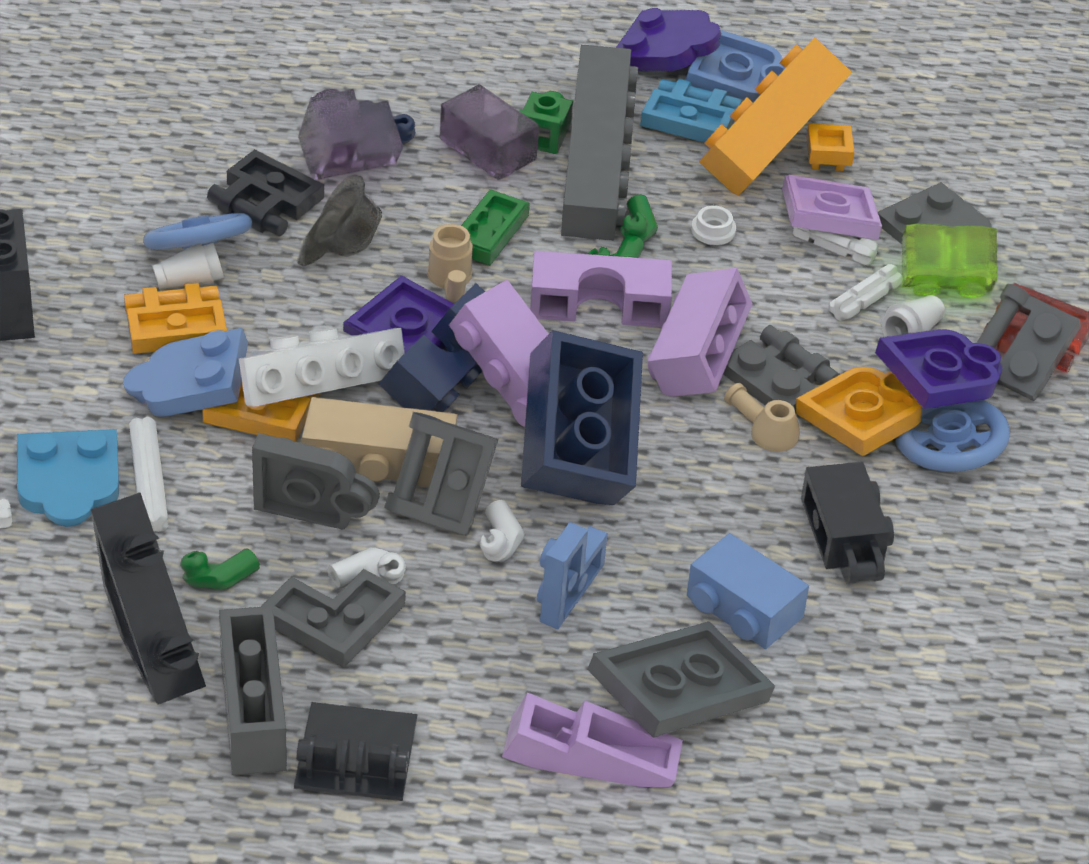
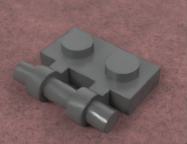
M772 325L765 327L760 335V340L768 345L767 348L763 349L752 340L747 341L733 350L723 373L724 376L735 384L741 383L750 395L765 406L770 401L782 400L790 403L794 407L795 413L796 398L816 388L812 383L818 381L824 384L840 375L830 367V361L819 353L811 354L799 345V339L788 331L780 332ZM787 359L799 367V369L794 371L782 361Z

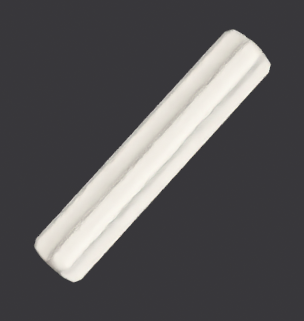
M149 416L143 419L135 417L129 423L136 490L137 493L140 492L153 531L161 532L165 531L168 527V514L156 421Z

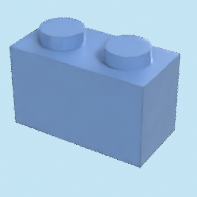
M728 533L691 563L686 596L691 599L694 606L701 612L713 613L729 624L739 638L746 641L752 640L764 649H767L804 617L809 585L731 533Z

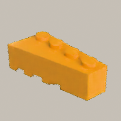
M815 37L804 49L796 44L779 62L785 68L778 76L774 71H771L754 89L760 94L754 103L746 97L730 115L735 123L729 129L721 124L704 142L710 150L699 163L732 193L739 196L851 75L852 71Z

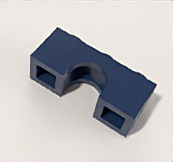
M477 283L447 311L431 331L444 343L448 351L440 349L423 335L397 360L378 384L403 408L445 412L460 396L454 388L461 383L467 389L483 372L471 354L459 345L453 330L449 326L464 304L485 292Z

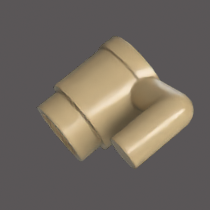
M444 224L434 230L433 239L430 241L427 276L433 284L444 288L446 299L455 304L465 294L466 284L472 279L473 245L470 241L469 231L466 228L457 224Z

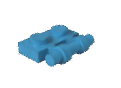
M661 79L658 89L654 88L641 112L640 126L705 142L721 124L727 129L734 124V120L730 115L743 102V99L728 96V91L714 88L712 92L693 87L692 82L678 79L677 82Z

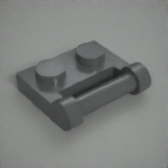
M1007 284L1000 295L1002 302L977 343L986 344L995 349L1017 311L1028 315V318L1000 362L1002 373L997 383L1035 401L1081 328V322L1079 318L1030 296L1022 288L1014 284Z
M413 412L409 427L413 430L394 493H388L384 508L467 536L474 522L499 439L442 421L427 414ZM431 436H435L444 440L425 503L413 499Z

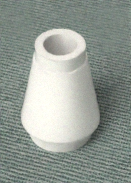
M214 243L203 246L202 244L193 245L161 261L159 264L152 265L160 291L184 289V284L199 283V287L214 286L213 281L224 278Z
M928 295L890 306L882 319L884 336L930 331L944 317V304L938 297Z

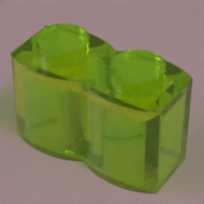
M939 224L906 225L902 235V287L913 288V292L917 295H936L941 292V289L958 290L960 296L974 298L985 295L986 291H992L997 282V229L973 225L955 227Z

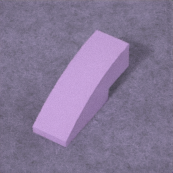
M527 692L511 717L502 757L535 769L638 787H671L676 780L683 740L669 734L653 738L637 721L588 701H584L579 710L574 712Z

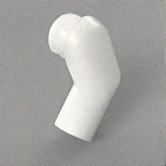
M497 500L492 502L485 510V514L493 529H490L491 536L487 539L482 535L480 539V547L484 552V556L496 563L510 559L525 536L522 527L507 502Z
M368 548L328 565L327 572L338 589L348 585L363 569L391 584H397L404 576L406 563L403 557L397 553L378 548Z

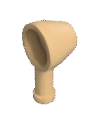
M736 383L727 390L724 396L725 402L729 405L732 404L753 423L751 436L758 446L769 451L782 452L790 450L798 443L800 435L799 423L794 407L790 403L782 400H773L763 407L747 393V389L741 383Z

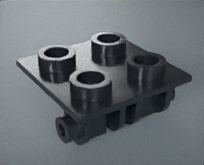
M311 702L304 739H299L296 760L299 763L294 789L403 801L418 714Z

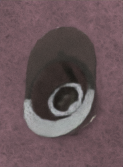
M354 174L347 177L332 192L320 217L303 240L297 264L301 266L312 264L327 252L349 257L369 246L382 218V211L364 193L365 182L362 176Z

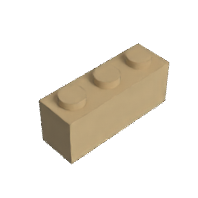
M312 397L302 435V444L342 454L352 462L356 473L369 478L371 481H381L384 479L398 480L413 430L409 427L412 413L427 414L457 425V414ZM431 436L417 486H430L444 439Z

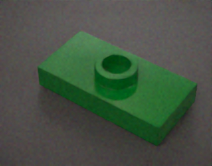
M490 189L461 225L470 234V241L473 245L472 260L490 266L529 216L530 203Z

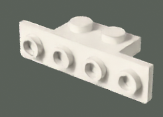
M326 328L310 331V340L299 342L298 335L270 339L271 348L252 351L253 356L239 358L245 404L249 407H255L380 381L404 354L401 328L354 336H338L337 328Z

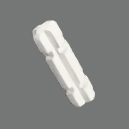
M799 227L793 228V235L807 242L810 239L815 240L814 245L843 257L849 254L852 256L851 260L863 265H870L877 255L878 244L871 239L860 238L859 240L855 236Z
M887 264L831 301L829 311L839 321L850 319L858 314L860 309L867 308L888 294L889 290H894L903 282V275L898 272L897 266Z

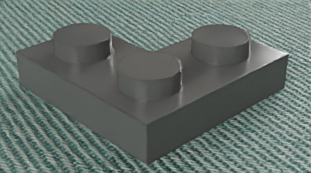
M363 569L332 599L291 576L260 607L273 606L275 630L344 668L405 606L406 591Z

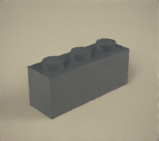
M273 606L219 610L220 654L232 775L287 771L286 721Z

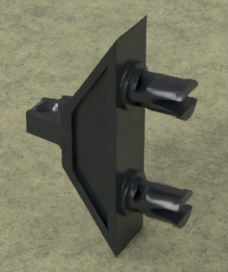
M139 492L91 509L103 587L120 637L155 702L159 705L206 687L198 663L199 653L194 651L192 642L195 640L188 634L163 560L164 550L159 548L157 543L159 537L154 534L141 493Z

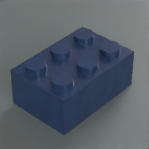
M552 330L530 353L521 487L602 505H615L636 487L643 364L642 351Z

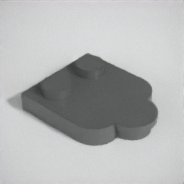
M942 182L878 211L882 229L916 257L928 264L946 265L954 261L959 265L971 267L981 264L990 256L991 222Z
M258 433L252 446L254 510L343 530L348 526L351 517H363L376 507L380 498L378 487L369 478L356 473L352 462L342 454L294 442L287 438H277Z

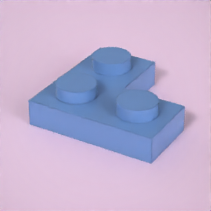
M569 522L557 539L551 538L546 543L540 557V566L544 568V579L537 593V602L541 603V623L555 629L561 627L604 566L608 533L591 526L586 529Z

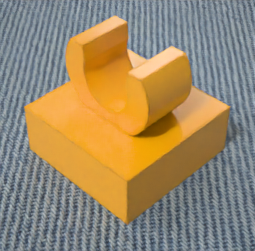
M808 123L806 139L808 160L812 170H820V164L835 165V171H844L845 166H852L854 144L851 125Z

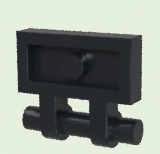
M254 149L226 171L227 185H229L227 189L214 184L207 192V199L217 204L221 212L225 214H247L252 220V228L262 233L267 230L277 236H282L287 230L288 221L280 217V215L283 213L298 220L324 199V184ZM252 197L261 203L256 205L248 201V199Z

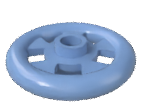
M244 213L192 217L181 220L182 222L148 231L143 237V243L151 250L181 247L182 249H187L198 244L203 246L247 232L252 226V220Z
M984 400L941 406L939 408L924 409L922 407L920 423L930 425L928 432L914 430V427L895 438V442L900 452L907 459L921 467L942 472H961L982 467L995 460L1008 445L1010 427L1002 412ZM987 424L991 431L976 433L975 426ZM931 444L940 449V451H934L925 446ZM971 445H975L977 447L975 449L962 452L963 449H966Z

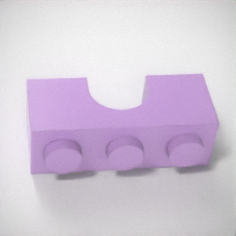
M534 251L530 310L537 319L576 321L577 308L581 303L590 299H605L613 302L620 308L622 312V325L662 327L666 322L671 305L672 260Z

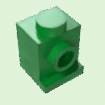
M532 91L523 110L520 109L518 113L516 145L558 154L571 126L573 100L565 99L557 91H547L544 94ZM534 126L549 129L550 138L531 134Z

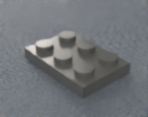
M709 621L593 653L587 669L653 738L767 703L775 688V685Z

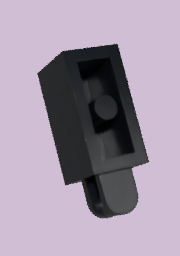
M864 462L806 467L801 501L825 568H840L846 584L870 580L882 581L885 575L884 560L887 546H891L894 542V528L891 518L883 515L880 507L879 486L876 481H870Z

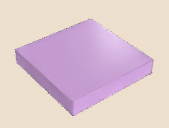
M785 175L782 191L791 226L867 239H879L882 224L871 190L868 187Z

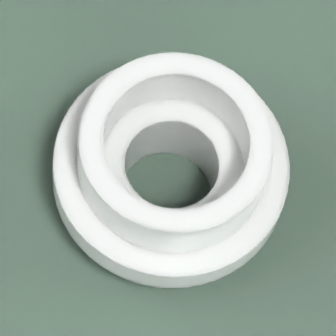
M707 206L702 208L693 219L691 231L697 240L705 244L722 245L730 242L735 237L736 223L729 210L720 206Z

